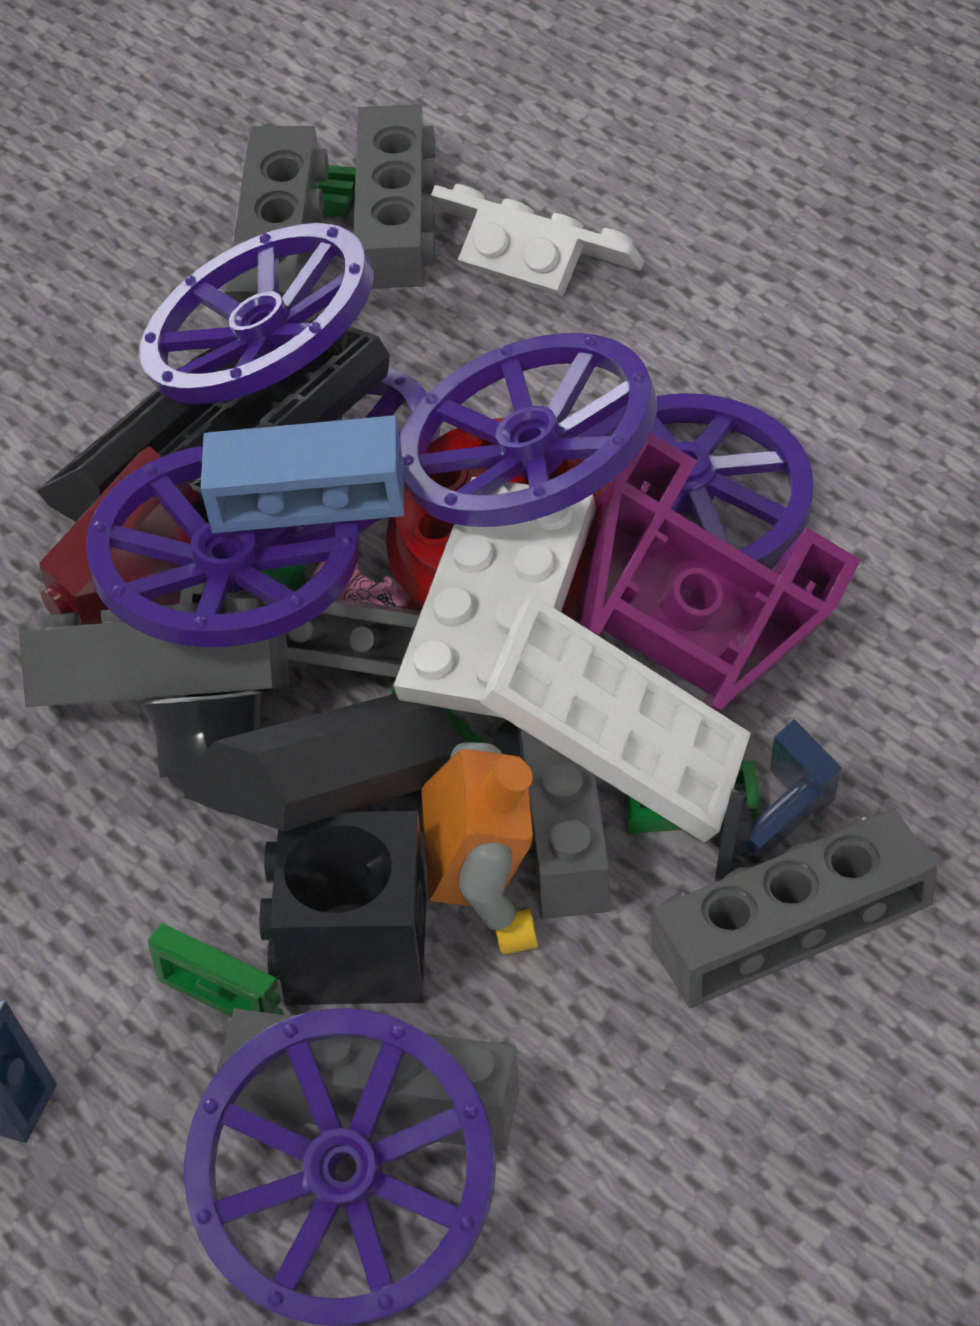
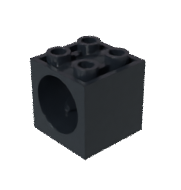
M418 811L340 812L338 815L287 831L278 830L277 841H267L265 844V879L267 883H273L272 898H261L259 926L261 940H269L267 952L268 974L275 977L276 980H280L285 1005L423 1003L427 882ZM342 905H364L360 908L347 912H325L331 908Z

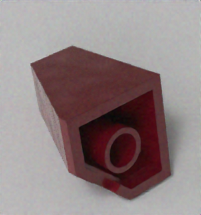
M150 446L139 452L40 561L39 565L46 588L41 591V598L51 615L79 613L80 625L102 624L101 611L109 609L97 594L91 580L86 552L88 528L93 514L110 490L135 470L162 457ZM186 481L175 485L197 511L193 504L199 501V498L190 483ZM155 496L140 505L122 525L125 528L191 544V539ZM116 548L112 550L114 567L126 583L184 566ZM181 590L150 599V601L161 606L179 604Z

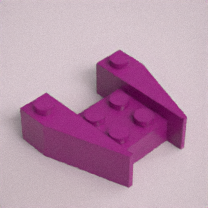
M651 433L635 459L606 485L595 504L596 512L589 531L575 622L597 636L604 630L707 692L708 694L703 703L722 714L809 638L836 609L861 559L806 527L780 557L775 569L772 571L671 510L697 460Z

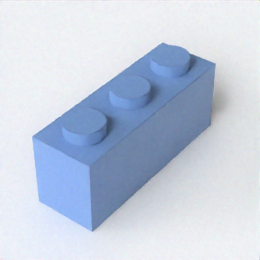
M396 416L204 433L201 493L212 533L404 516V459Z

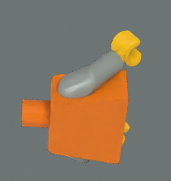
M464 742L458 744L452 750L450 760L422 787L429 901L472 907L487 927L496 930L500 952L503 955L539 948L531 908L516 911L514 904L504 893L532 842L533 833L529 799V786L533 778L531 769L520 757L502 754L500 749L494 745Z

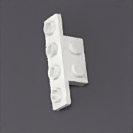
M455 184L453 190L435 185L431 193L434 201L445 213L473 221L458 261L465 267L563 296L580 254L637 271H641L644 264L643 258L633 245V239L619 231L603 228L601 234L583 229V225L579 221L563 214L554 213L551 219L534 215V211L530 207L512 199H503L502 204H497L484 200L485 196L482 193L461 184Z

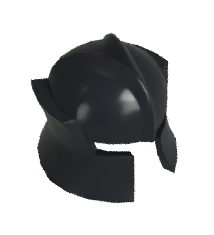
M242 690L191 694L184 696L185 698L155 700L154 698L140 703V707L149 719L156 736L159 777H167L173 788L184 793L185 771L215 741L262 729L260 718L266 691Z

